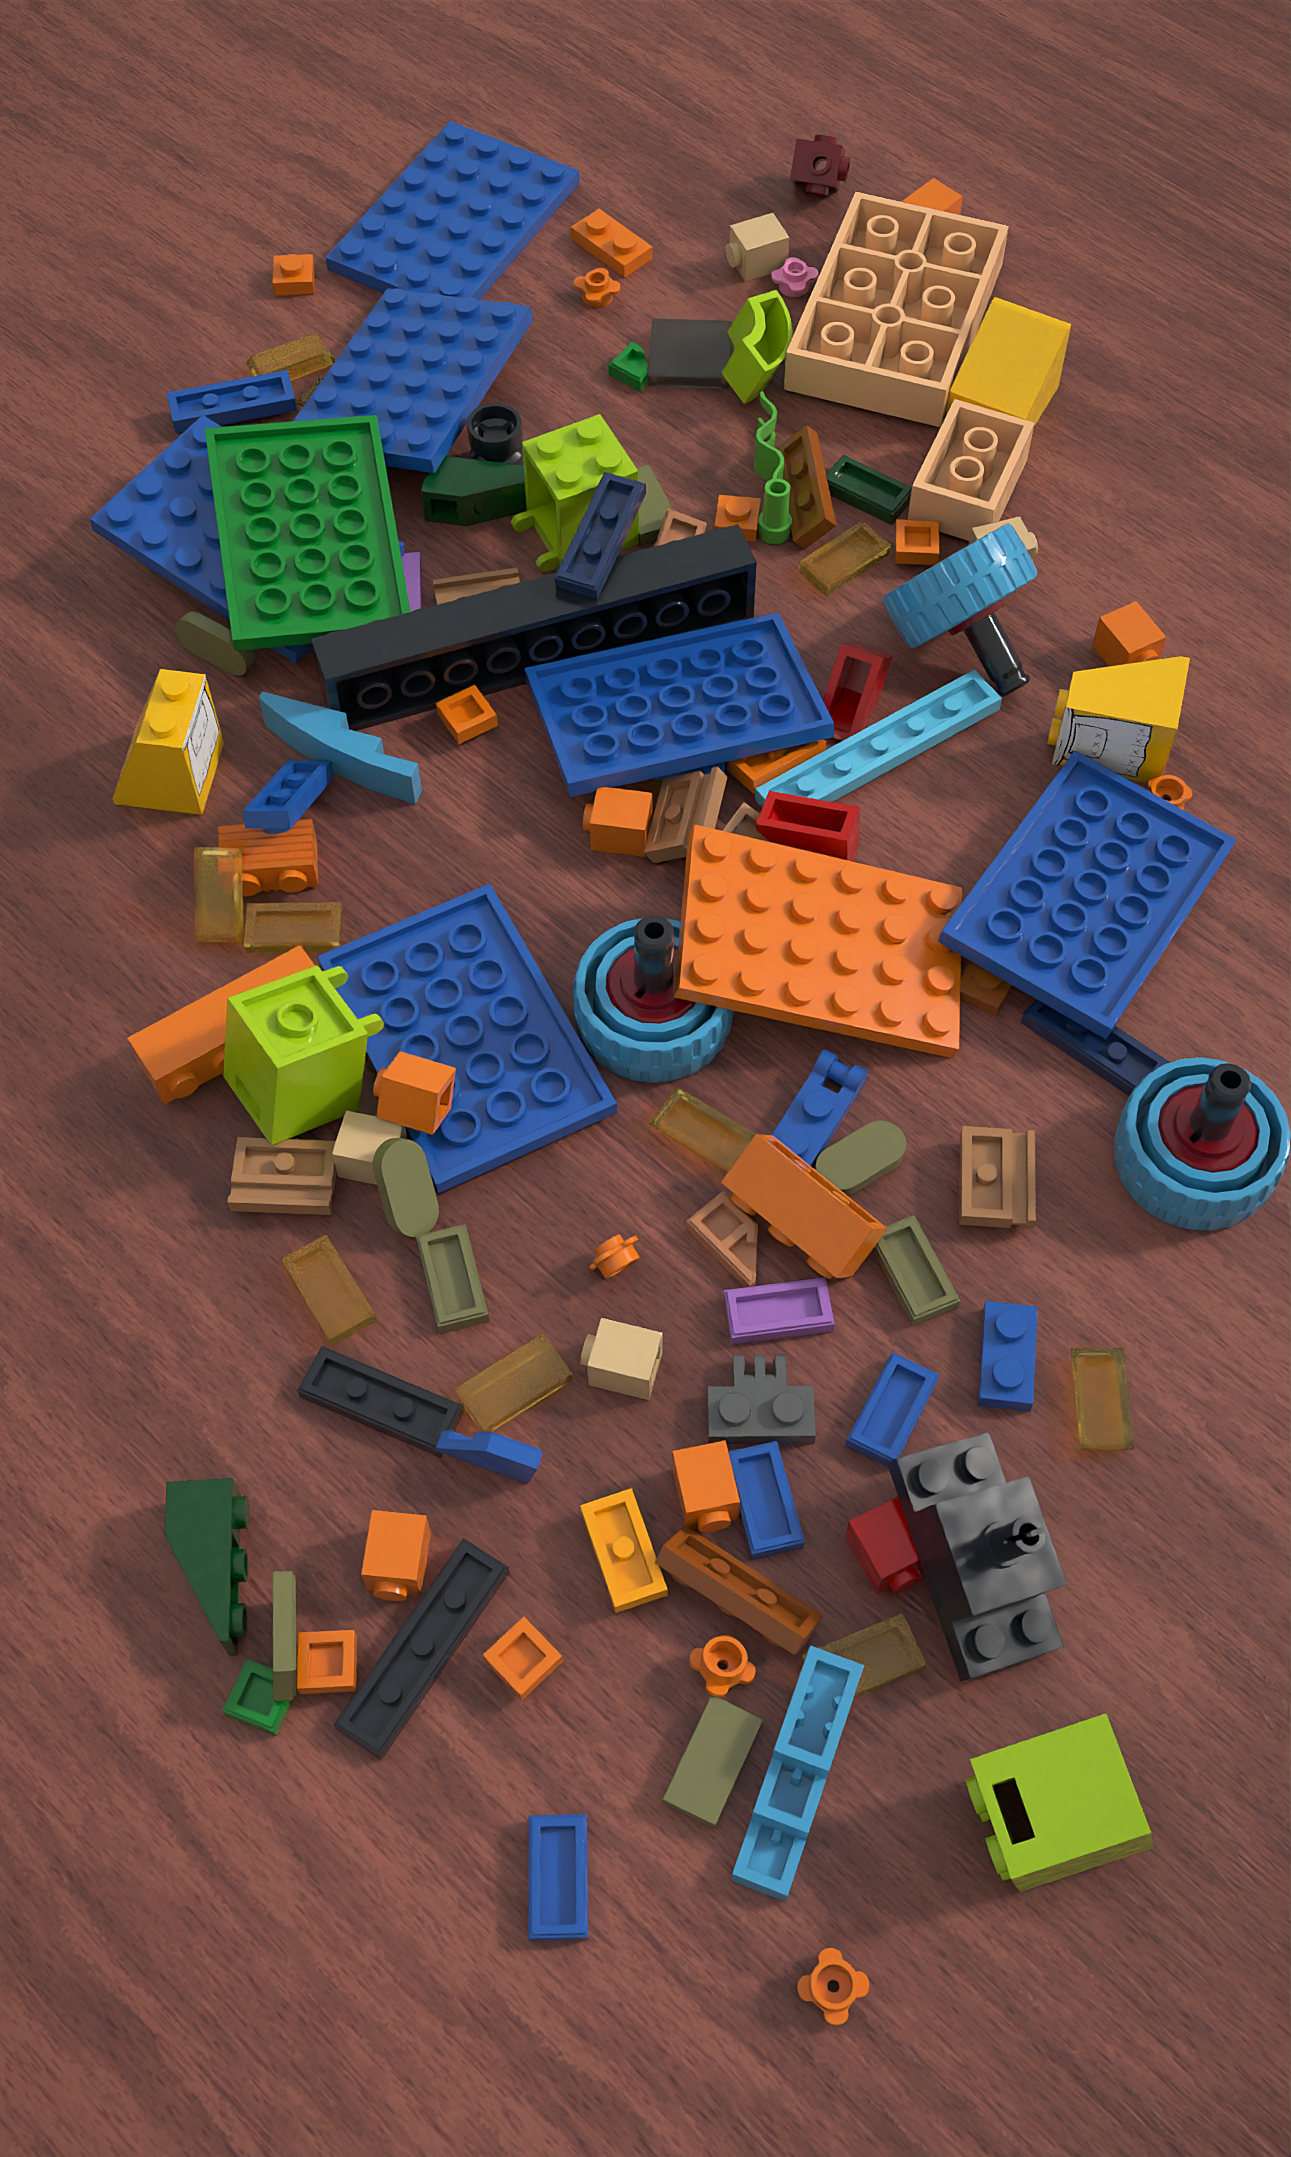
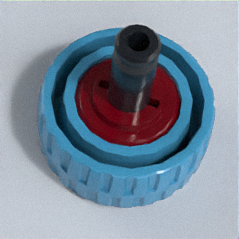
M1007 523L883 596V604L894 626L909 648H916L946 631L951 636L964 631L988 677L999 689L997 690L998 695L1004 697L1030 681V676L1024 673L1022 662L994 613L1005 606L1003 598L1037 577L1036 567L1024 543L1011 524Z
M648 916L618 924L601 934L590 944L585 954L581 957L574 976L573 1009L579 1037L583 1040L584 1047L603 1067L630 1080L661 1083L691 1075L715 1058V1055L722 1050L727 1036L730 1034L734 1010L674 997L681 922L661 916Z
M1198 1057L1185 1058L1156 1068L1155 1071L1143 1077L1138 1086L1133 1089L1124 1105L1117 1124L1113 1142V1149L1115 1151L1114 1163L1119 1172V1178L1123 1186L1130 1193V1196L1154 1217L1173 1226L1190 1230L1209 1231L1228 1228L1253 1216L1259 1208L1263 1207L1276 1189L1290 1157L1291 1129L1279 1099L1258 1077L1238 1065L1226 1061Z

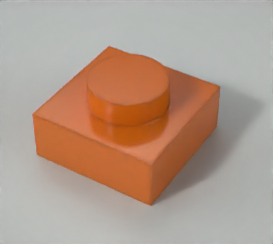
M313 254L274 256L273 289L275 296L314 294L315 264Z
M719 495L714 529H722L738 524L746 541L756 542L761 498Z
M896 519L895 564L936 565L939 558V521Z
M475 685L436 703L437 715L458 744L498 726L497 714Z
M524 1616L483 1654L484 1662L521 1701L563 1662L562 1655Z
M355 1630L298 1632L297 1690L299 1694L356 1692L357 1635Z

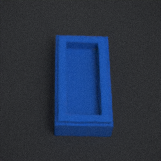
M892 1352L857 1418L845 1446L888 1467L887 1462L901 1456L940 1375Z
M777 1441L728 1452L740 1500L739 1516L751 1560L804 1548L805 1540Z
M587 1814L529 1815V1941L588 1940Z

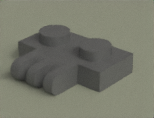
M775 1354L773 1360L775 1374H765V1355H754V1374H744V1355H733V1386H708V1444L725 1440L726 1444H765L777 1441V1443H815L813 1385L787 1386L785 1354Z

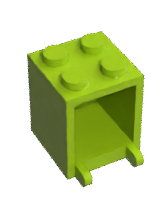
M601 414L522 442L527 511L515 515L511 520V524L516 532H523L534 527L549 550L548 553L539 556L536 560V565L541 572H548L560 567L604 472L638 481L637 468ZM639 511L620 551L639 545Z
M318 965L227 998L223 1077L271 1146L341 1118L345 1115L346 1111L356 1112L359 1110L367 1039L369 1036L380 1032L384 1027V1022L378 1014H371L360 1019L356 1018L335 990V988L342 986L348 980V974L341 966L322 972Z
M1106 1713L970 1759L975 1776L969 1777L965 1781L977 1815H980L982 1822L988 1820L992 1822L996 1835L985 1839L997 1874H1000L1002 1881L1011 1879L1019 1892L1154 1848L1149 1825ZM1013 1779L1016 1781L1035 1838L1015 1844L996 1789V1785Z

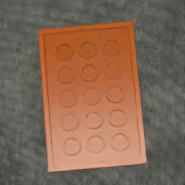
M694 824L688 835L674 997L952 1058L959 1050L961 955L939 943L938 940L941 931L962 904V887Z

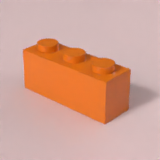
M755 1134L721 1181L725 1187L733 1192L730 1199L736 1206L750 1215L754 1216L756 1213L761 1215L771 1224L768 1231L777 1240L789 1247H793L796 1244L809 1255L806 1260L808 1265L828 1279H831L833 1276L836 1278L852 1277L888 1229L773 1135Z

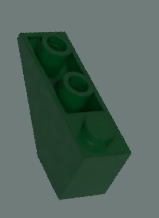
M445 456L435 473H426L421 489L424 519L428 522L466 527L527 511L524 468L521 465Z
M233 1478L166 1482L164 1535L220 1643L229 1656H237L238 1637H246L247 1608L245 1603H239V1583L247 1582L249 1574L247 1549H240V1530L248 1529L250 1523L248 1496H241Z

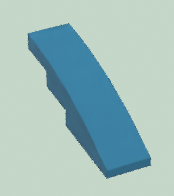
M261 692L259 702L265 726L297 752L311 760L332 761L334 774L372 791L416 805L422 792L418 763L385 755L382 738L349 730L346 713Z
M810 1645L754 1807L731 1881L786 1902L864 1665Z

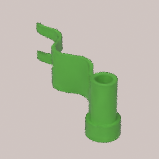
M761 391L760 403L771 419L764 423L762 418H758L759 429L755 439L754 470L756 474L768 481L765 484L763 512L759 515L757 533L759 538L768 544H781L786 542L791 536L792 518L788 513L790 484L783 480L784 456L781 451L774 448L777 410L765 397L764 392ZM767 437L769 440L764 442L763 440Z

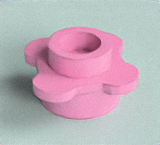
M791 257L785 260L783 267L772 272L771 279L774 283L779 284V290L784 295L800 297L809 291L810 281H816L819 272L815 267H807L806 263L802 260Z

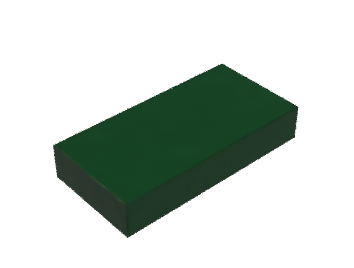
M842 455L826 474L831 496L890 525L896 521L910 504L912 487L846 455Z

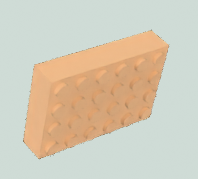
M855 192L786 351L784 390L941 427L946 415L949 391L976 336L1002 267L1009 226Z

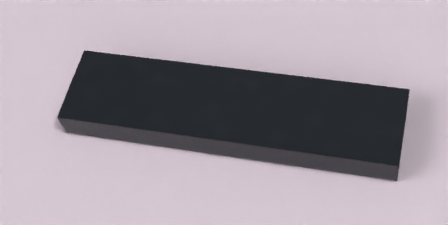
M463 1538L333 1724L335 1729L382 1760L510 1573L509 1567Z

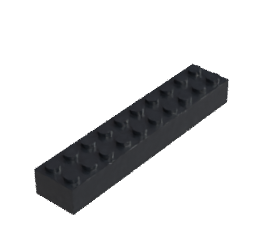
M737 524L617 556L598 599L556 587L554 579L556 573L517 584L502 586L498 589L476 595L461 597L435 606L416 609L394 617L375 620L368 624L338 632H330L311 639L322 696L328 709L346 713L349 730L358 731L436 709L437 702L473 685L478 688L483 696L527 684L525 668L754 618L757 562Z

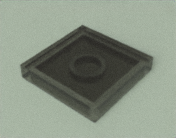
M652 318L648 387L729 389V383L721 372L730 359L731 339L727 331L732 325V321Z

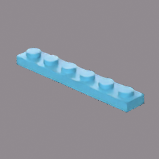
M974 669L755 788V800L763 807L768 792L774 791L833 802L1000 710L1002 698Z

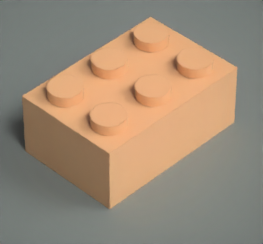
M954 399L912 485L908 520L939 521V532L970 541L972 528L999 522L1027 462L1035 423Z

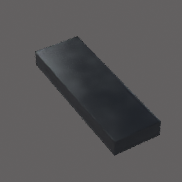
M321 1346L297 1390L299 1397L440 1458L443 1453L435 1451L441 1432L445 1430L455 1431L464 1413L463 1405L324 1346Z

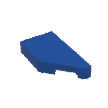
M453 1430L442 1431L435 1451L527 1484L537 1471L543 1453L539 1448L494 1432L474 1433L473 1438H470Z

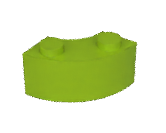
M777 290L748 298L727 331L734 344V353L721 373L744 404L754 400L760 395L761 391H764L786 357V351L792 340L793 330L790 314Z

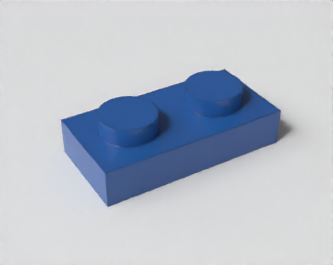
M985 1301L982 1318L977 1405L1031 1411L1034 1399L1037 1306Z

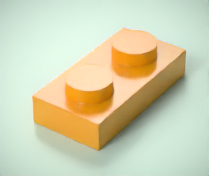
M632 1488L580 1505L581 1515L615 1613L668 1596V1589L660 1567L655 1564L657 1558Z

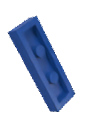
M288 370L166 393L176 434L185 432L202 415L218 425L297 411Z
M288 760L243 810L245 828L262 829L263 832L268 834H279L290 830L334 778L332 761Z

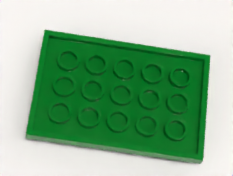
M377 415L205 428L234 651L312 644V638L323 636L330 632H338L368 624L375 620H382L411 612Z

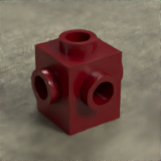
M815 135L814 141L796 139L790 175L792 183L806 186L805 192L814 195L828 196L829 190L839 191L840 181L846 182L848 178L850 157H845L844 147L837 145L838 138ZM821 161H827L824 169L816 170L817 165Z

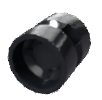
M501 403L485 404L474 409L467 421L468 441L471 447L470 459L523 466V434L519 413L513 407Z

